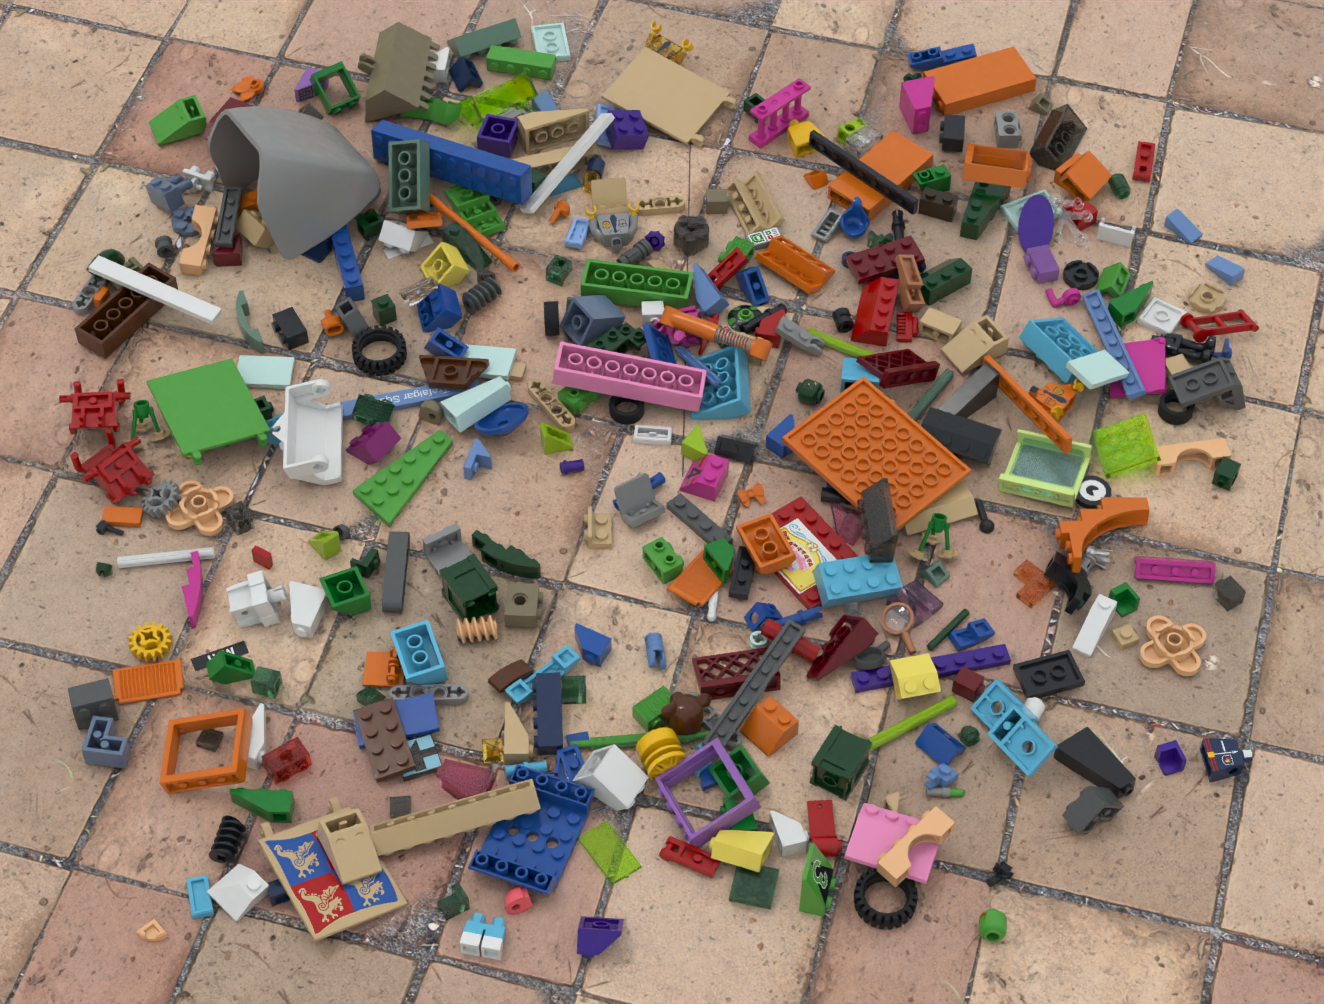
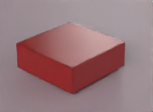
M255 545L251 550L253 561L270 570L273 566L271 553Z

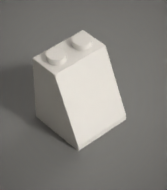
M613 744L594 750L572 782L595 789V798L614 810L620 811L633 806L635 803L634 798L645 788V782L649 777Z

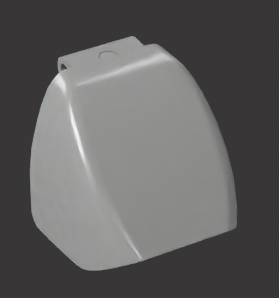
M237 107L222 111L211 129L207 148L223 185L244 188L258 179L257 205L260 215L280 255L286 260L296 258L327 239L346 225L369 203L375 201L381 194L378 176L370 164L335 126L316 117L276 107Z

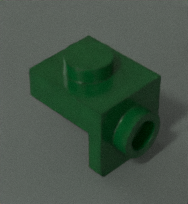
M371 547L362 562L352 558L350 560L351 568L357 566L361 576L369 579L373 571L377 570L380 566L381 560L379 559L378 550Z

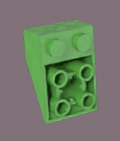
M196 95L177 100L149 121L158 145L202 134L207 127L205 115Z

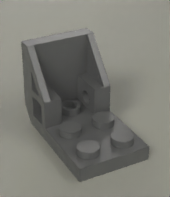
M1219 357L1168 376L1181 408L1214 396L1221 405L1237 410L1246 408L1243 386L1229 358Z

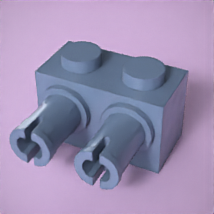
M176 173L168 180L160 177L154 178L145 187L153 204L173 212L185 204L182 194L191 189L193 183L188 178L183 180L182 176Z

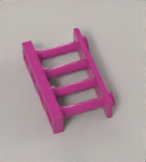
M798 78L752 108L750 113L758 118V129L749 135V141L761 149L787 132L789 123L792 120L796 119L800 123L808 118L809 111L801 106L802 95L811 89V86ZM795 100L794 106L789 108L790 103ZM782 109V114L777 116V111ZM770 116V121L765 124V119Z

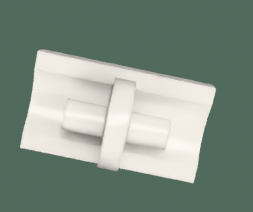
M192 166L190 170L184 168L182 173L185 179L188 178L193 183V187L189 189L191 193H196L198 190H205L211 193L214 191L213 183L216 179L214 172L207 171L204 175L197 166Z

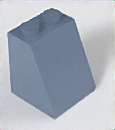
M606 295L578 296L572 298L560 327L577 345L587 346L589 342L597 339L610 328H619L626 316Z

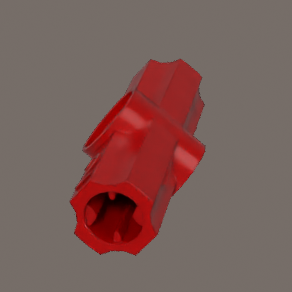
M769 618L760 634L773 641L783 626ZM802 636L791 654L795 653L813 663L821 647Z

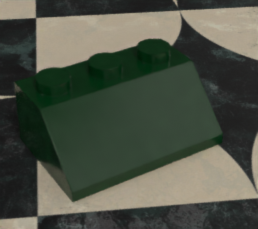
M962 258L948 259L920 274L923 282L920 290L924 302L930 306L970 284L973 268Z

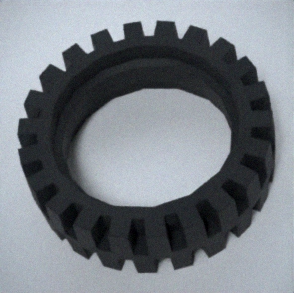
M374 325L375 329H372L371 326L367 327V331L363 329L361 334L358 333L356 338L353 339L352 356L357 368L365 374L369 372L371 376L376 373V376H381V373H384V376H386L388 371L392 374L395 372V369L399 370L407 358L406 342L402 333H399L397 329L393 331V327L390 326L386 329V325H382L381 328L378 325ZM376 341L390 342L397 347L396 353L384 360L368 359L362 355V350L368 344Z
M869 868L866 874L863 872L860 879L857 880L854 890L855 910L858 911L859 917H863L865 923L870 921L872 927L875 928L876 925H879V929L883 930L885 926L890 930L893 929L894 925L896 928L901 927L902 923L905 925L909 918L913 917L917 906L918 890L915 887L914 880L905 878L898 885L907 897L906 904L902 909L893 913L878 912L866 902L865 891L874 883L889 881L877 872L876 868L874 870Z

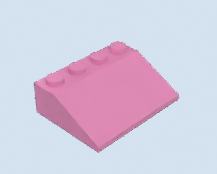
M864 803L858 815L844 859L877 869V859L884 852L888 853L892 849L893 843L898 838L902 839L909 827L913 824L917 825L921 820L897 813L896 811L880 808L873 804ZM924 842L914 846L908 853L911 872L906 878L926 884L941 844Z

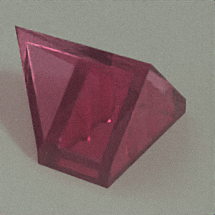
M830 503L836 533L844 542L854 546L871 521L855 509Z

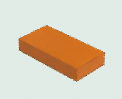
M105 506L102 520L107 521L110 526L141 527L144 510L143 508Z

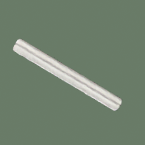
M213 547L121 556L117 557L118 568L192 561L190 552L198 551L200 560L215 558V551Z

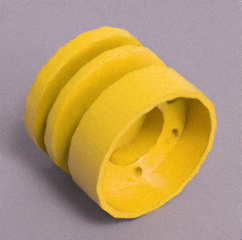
M664 727L652 730L639 739L636 744V752L644 764L648 777L656 782V777L687 758L672 728Z

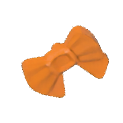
M756 483L753 488L746 491H737L738 499L746 508H749L751 498L755 497L760 505H763L766 499L763 496L764 489L760 483Z

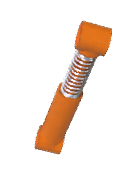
M665 306L659 321L660 324L672 329H678L714 343L718 341L747 351L750 356L763 361H767L773 345L771 342L757 337L755 339H747L743 335L740 336V334L737 335V333L734 334V332L722 330L721 325L686 314L670 306Z

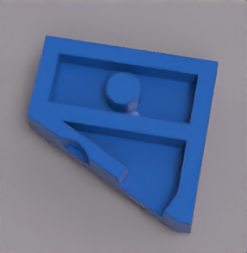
M577 744L557 750L554 770L555 777L572 782L584 765V760Z

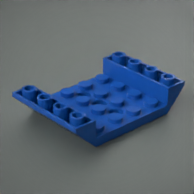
M517 764L509 780V785L533 779L541 809L533 814H522L512 820L496 822L492 826L482 849H476L468 869L549 895L557 888L588 819L595 789ZM510 829H517L519 831L516 835L508 834ZM530 835L538 837L534 842L527 840ZM554 841L558 845L555 848H549L547 844Z

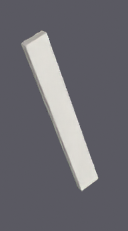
M612 113L600 114L533 192L530 198L520 207L522 213H534L611 124L615 118Z
M99 255L88 267L89 272L211 325L222 314V309Z

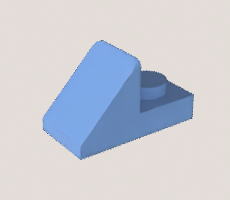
M479 439L474 440L463 467L464 479L472 480L474 473H478L479 467L492 469L491 456Z

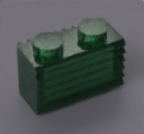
M359 394L352 412V419L364 424H370L371 426L377 422L383 423L386 421L391 424L395 405L387 399L377 400L371 394Z

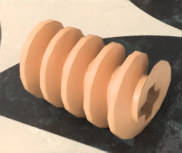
M488 615L487 621H485L483 616H480L479 622L476 621L475 617H472L471 623H469L467 618H464L463 624H461L459 619H456L458 640L460 638L463 644L466 642L467 637L471 643H473L475 636L479 642H481L483 636H485L487 641H489L490 635H493L495 640L498 638L496 617L493 620L491 615Z

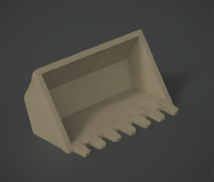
M397 22L379 33L374 58L367 54L359 56L357 68L370 75L365 98V123L418 108L428 110L429 105L421 101L420 98L430 100L431 95L423 91L422 88L432 90L433 87L432 84L424 81V78L433 80L435 77L434 74L426 71V69L436 70V65L428 61V59L438 60V55L429 50H440V45L432 42V38Z

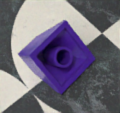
M581 916L577 935V954L590 958L602 953L621 936L624 919Z

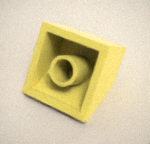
M441 242L420 266L427 279L433 277L431 280L435 279L437 281L433 284L432 289L439 284L446 287L459 284L470 272L457 247L445 242Z
M929 653L889 660L897 700L941 692L937 670Z

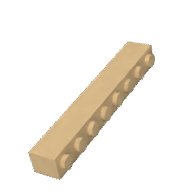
M529 779L369 825L370 834L377 856H388L393 854L394 851L401 849L409 850L415 845L422 843L430 844L442 837L450 838L456 833L463 831L471 832L480 826H492L498 821L512 820L518 815L533 814L541 809L533 779Z

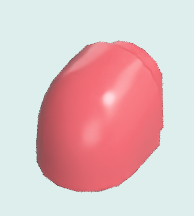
M517 886L511 889L504 899L505 909L509 914H518L533 907L528 890L524 887Z

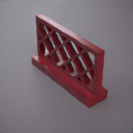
M910 349L859 356L856 360L857 363L881 379L879 386L883 389L934 381L940 367L938 362H927Z
M768 647L692 658L700 694L708 693L712 700L734 697L749 676L742 675L743 672L746 670L751 673L754 668L750 667L753 662L758 663L760 659L757 657L764 655ZM746 658L748 661L744 664L738 661V659ZM720 661L729 662L725 667L718 664ZM706 663L709 666L705 670L699 667L698 664ZM735 665L741 669L735 672L730 668ZM713 668H716L721 672L718 675H715L710 671ZM779 671L764 692L780 690L781 676ZM725 674L732 676L729 678H722ZM706 676L713 679L708 681H702Z

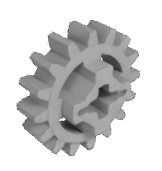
M163 480L161 484L156 482V486H151L150 491L144 493L146 497L142 498L144 503L141 506L147 515H150L152 518L155 516L160 518L161 514L166 516L167 511H173L172 507L178 506L177 500L182 498L180 496L182 491L172 480L168 482Z

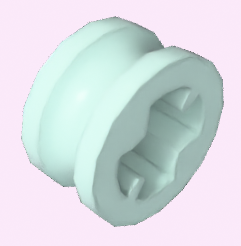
M754 631L750 635L749 644L752 649L767 647L768 638L761 635V631Z

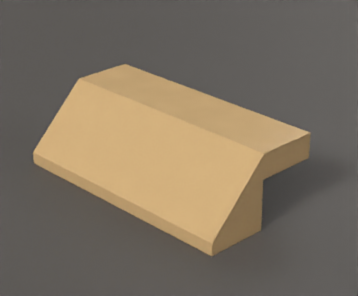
M755 170L744 182L734 178L724 188L727 189V196H731V205L746 234L775 226L779 227L785 221L783 214L758 171Z
M962 480L906 524L903 529L905 535L927 530L933 513L946 515V523L978 515L974 497Z

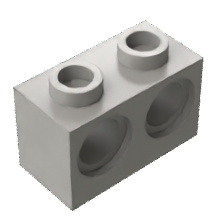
M1016 111L996 112L994 128L997 147L1018 148V143L1022 140V131L1019 130L1020 118H1017Z

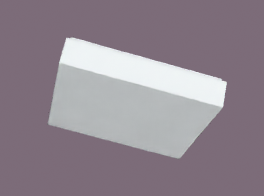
M1154 297L1137 319V323L1158 334H1173L1180 324V318L1187 312Z

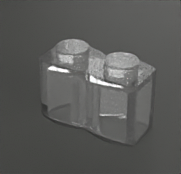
M867 124L860 128L857 133H853L845 139L844 150L860 159L883 139V135Z

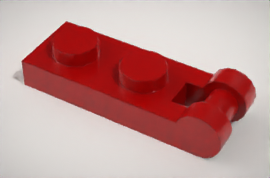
M1138 141L1132 180L1144 179L1145 182H1150L1155 143Z
M736 247L708 276L720 291L721 287L749 260L743 251Z
M671 836L665 842L666 847L662 848L659 853L660 858L665 861L675 862L710 878H713L721 861L711 858L712 853Z

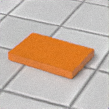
M441 212L407 214V229L443 226Z

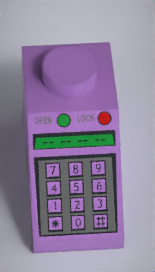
M306 68L294 89L296 102H302L318 96L310 82V77L313 73L320 70ZM328 79L323 82H320V85L323 88V90L327 89L329 84Z

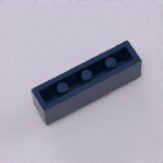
M560 672L536 673V681H532L533 693H537V699H533V711H537V717H533L534 730L538 729V735L534 736V748H538L539 755H557V750L563 748Z

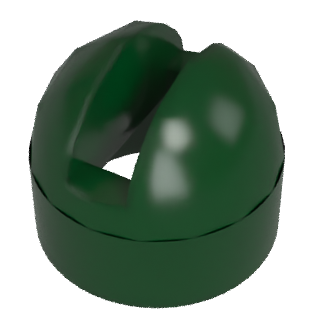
M97 562V575L101 576V573L104 572L103 576H108L113 565Z

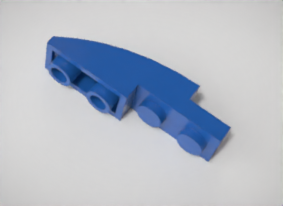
M974 43L941 51L939 46L908 54L910 67L925 71L977 57Z

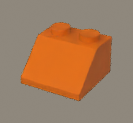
M769 696L755 707L740 729V732L766 756L770 757L798 734L799 720L772 696Z

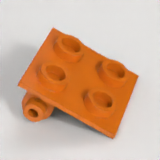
M395 646L390 649V652L367 651L362 686L393 687L395 685H403L404 672Z

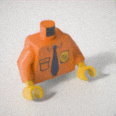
M1078 378L1075 379L1074 383L1067 385L1048 382L1042 390L1032 386L1028 394L1059 423L1074 405L1076 391L1082 392L1085 385Z

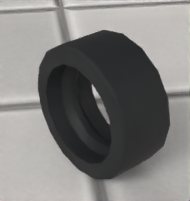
M558 301L544 302L545 336L560 335Z
M1169 390L1162 394L1158 405V414L1162 420L1169 424L1182 425L1192 418L1195 404L1187 406V410L1184 412H1174L1165 405L1169 402L1179 403L1174 391Z
M612 395L609 401L610 416L617 423L624 425L634 424L644 416V401ZM622 402H632L638 408L631 412H622L616 406Z

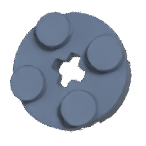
M195 206L174 210L171 223L175 233H181L183 237H194L200 234L193 229L192 215Z

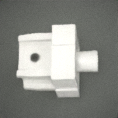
M262 570L248 574L247 581L226 588L230 603L229 610L237 620L239 628L263 623L264 627L280 623L276 602L287 600L286 590L283 585L272 588Z

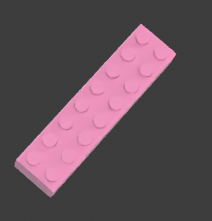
M560 341L552 384L699 412L707 370Z

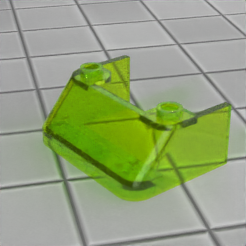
M526 70L515 78L474 97L471 95L458 104L462 105L461 115L470 125L480 128L486 114L498 116L518 106L523 108L529 105L528 101L537 97L538 93Z

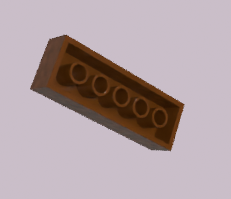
M149 262L138 271V273L178 290L176 277ZM122 286L75 328L78 343L106 359L165 304Z

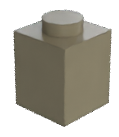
M706 189V214H727V207H731V196H727V189Z

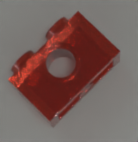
M298 737L261 756L263 767L275 785L287 781L291 776L305 771L312 765L310 754Z

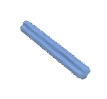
M680 345L675 349V353L689 366L707 370L705 380L713 387H717L720 384L721 380L685 347Z

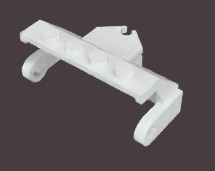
M317 379L287 386L285 388V412L272 427L274 430L281 428L280 431L272 432V434L281 441L279 446L283 451V469L289 478L323 486L342 482L343 406L340 402L325 405L314 400L330 393V383L327 380Z

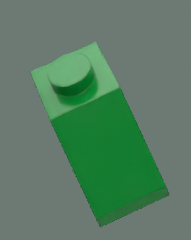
M725 538L704 545L703 552L704 561L723 584L727 583L735 554L733 545L729 544Z
M222 650L206 663L209 680L222 684L248 680L256 676L253 660Z

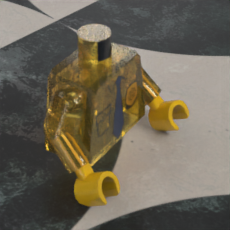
M652 21L650 24L652 33H649L645 47L680 65L687 55L686 52L693 50V44L689 43L688 39H684L681 47L660 34L656 36L657 33L661 32L662 26L659 23L658 27L655 28L656 22Z

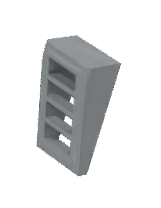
M829 208L811 236L827 243L840 229L842 214ZM821 232V233L825 234L826 236L823 237V236L819 235L818 233Z

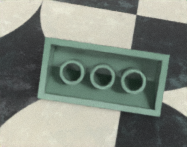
M516 18L452 38L447 40V44L456 58L462 56L468 59L472 57V53L477 52L478 55L486 53L491 45L502 46L506 42L508 45L517 43V39L521 38Z

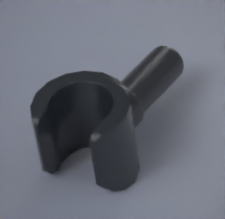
M105 520L100 521L96 525V532L100 535H103L106 531L124 535V531L113 528Z

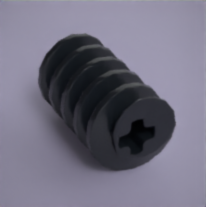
M226 815L221 819L222 822L219 825L214 844L209 852V858L218 863L235 861L236 856L234 854L238 853L237 847H240V840L243 839V833L246 831V826L237 818Z

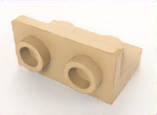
M588 507V514H584V526H588V529H584V541H588V549L612 548L611 513H592V507Z

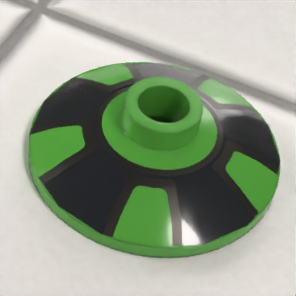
M740 305L728 313L727 321L733 330L740 332L739 325L762 313L754 306Z

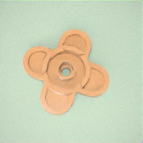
M193 480L180 484L179 487L182 491L180 496L182 498L179 500L178 506L172 507L173 511H167L166 519L169 527L174 530H183L195 525L198 531L205 536H214L221 532L224 524L220 513L229 509L234 503L231 489L219 486L213 489L209 488L208 490L204 489L199 482Z
M1164 616L1151 617L1147 621L1145 632L1151 641L1141 647L1140 661L1149 668H1159L1170 664L1182 676L1195 675L1201 664L1200 657L1195 650L1200 649L1204 645L1206 640L1205 630L1193 623L1185 624L1181 627L1174 625Z

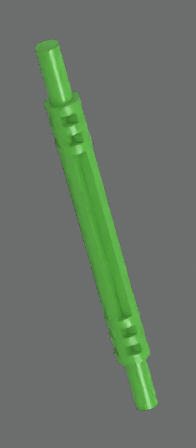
M710 730L698 731L691 735H677L680 743L694 742V740L705 739ZM647 733L590 737V740L570 741V746L577 744L579 749L591 748V750L601 749L613 744L618 748L634 747L638 740Z

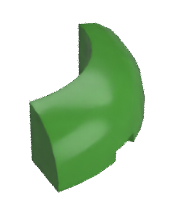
M431 97L430 100L420 98L421 101L429 105L428 110L418 108L398 115L400 117L431 120L445 125L457 120L460 116L462 105L452 101L447 103L440 100V98Z

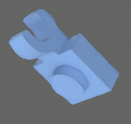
M942 763L930 770V773L926 776L929 780L924 783V786L930 790L939 784L942 787H946L957 781L959 774L945 763Z

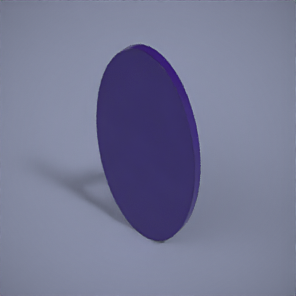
M1043 195L1030 197L1024 204L1020 214L1018 236L1020 245L1025 253L1027 248L1046 244L1049 246L1053 235V209L1048 199Z

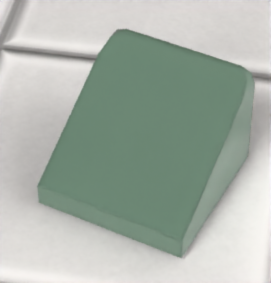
M939 560L929 565L920 573L935 587L950 577Z

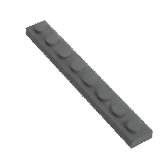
M790 619L787 620L702 741V746L718 738L723 746L726 747L806 631L804 627Z

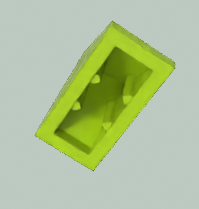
M544 422L540 423V437L545 455L573 448L569 433Z
M696 425L683 440L681 446V455L693 461L708 456L700 425Z
M322 531L308 540L309 544L325 561L341 551L337 531Z

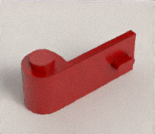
M832 800L807 801L810 842L816 844L824 857H838V852H842V841L838 840L837 835H835Z

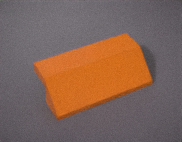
M782 235L772 237L767 250L757 252L755 256L757 261L808 294L818 292L836 271Z

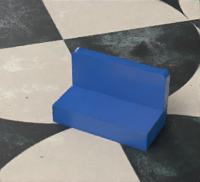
M928 723L915 742L918 747L939 764L945 763L946 765L950 764L955 755H962L966 749L964 745L937 723Z

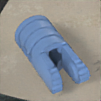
M660 633L647 634L644 639L648 667L653 668L657 659L659 669L665 670L666 659L662 635Z

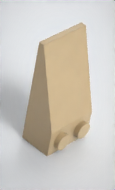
M588 108L539 111L518 116L519 143L526 155L580 139L589 128Z

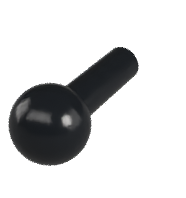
M978 499L975 501L981 520L979 529L986 534L992 533L995 525L992 520L988 519L982 500Z

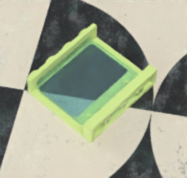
M1018 429L1017 443L1005 473H1001L999 477V491L1073 508L1091 459L1092 445L1072 441L1071 452L1065 454L1046 435Z

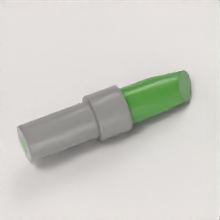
M926 787V795L962 797L966 792L962 789L950 787H935L932 790Z

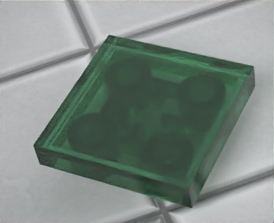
M736 866L729 901L771 910L779 869L762 866L760 872Z

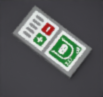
M775 226L745 234V240L754 242V250L769 246L771 238L780 236L782 233L779 227Z

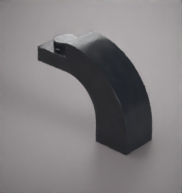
M1056 552L1047 564L1044 575L1064 589L1068 598L1064 611L1072 615L1075 609H1081L1092 594L1091 585L1081 569L1080 573H1072L1071 565L1067 564V557Z

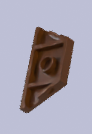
M419 355L428 385L433 388L465 390L490 365L489 359Z

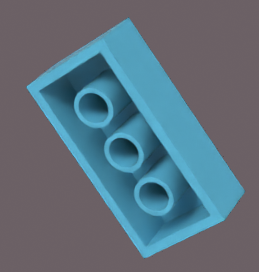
M892 551L818 563L813 571L823 608L897 596L903 587Z

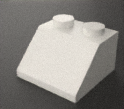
M384 220L378 240L384 242L386 247L394 248L396 246L400 248V252L409 254L410 251L416 252L429 232L419 228L407 229V225L400 221Z

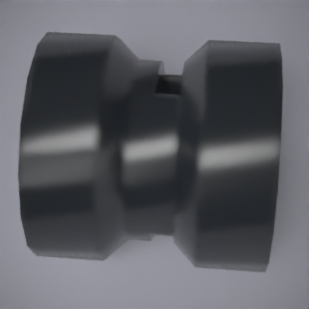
M844 307L838 308L832 313L836 329L840 333H847L854 327V322L850 318L851 314Z

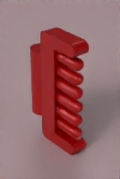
M897 312L896 341L912 342V337H918V317H912V312Z

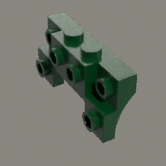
M626 322L617 329L612 327L608 331L603 332L597 339L589 342L586 347L624 354L628 351V345L639 351L640 347L646 343L644 331L640 327L635 329Z

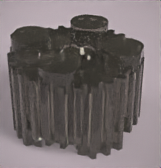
M682 215L674 225V245L679 250H682L686 256H695L698 251L701 252L702 249L708 248L709 226L708 223L706 224V219L702 216L687 217Z

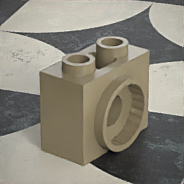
M507 584L504 614L505 626L537 628V621L541 620L542 608H539V604H543V592H540L539 584Z

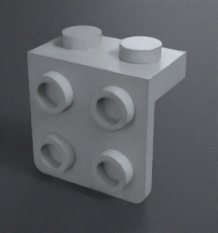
M646 473L636 476L614 488L622 520L632 528L639 527L644 522L656 519L666 512L664 505L655 499L649 475Z
M457 523L422 539L424 554L439 576V570L462 561L471 555L461 540V529Z

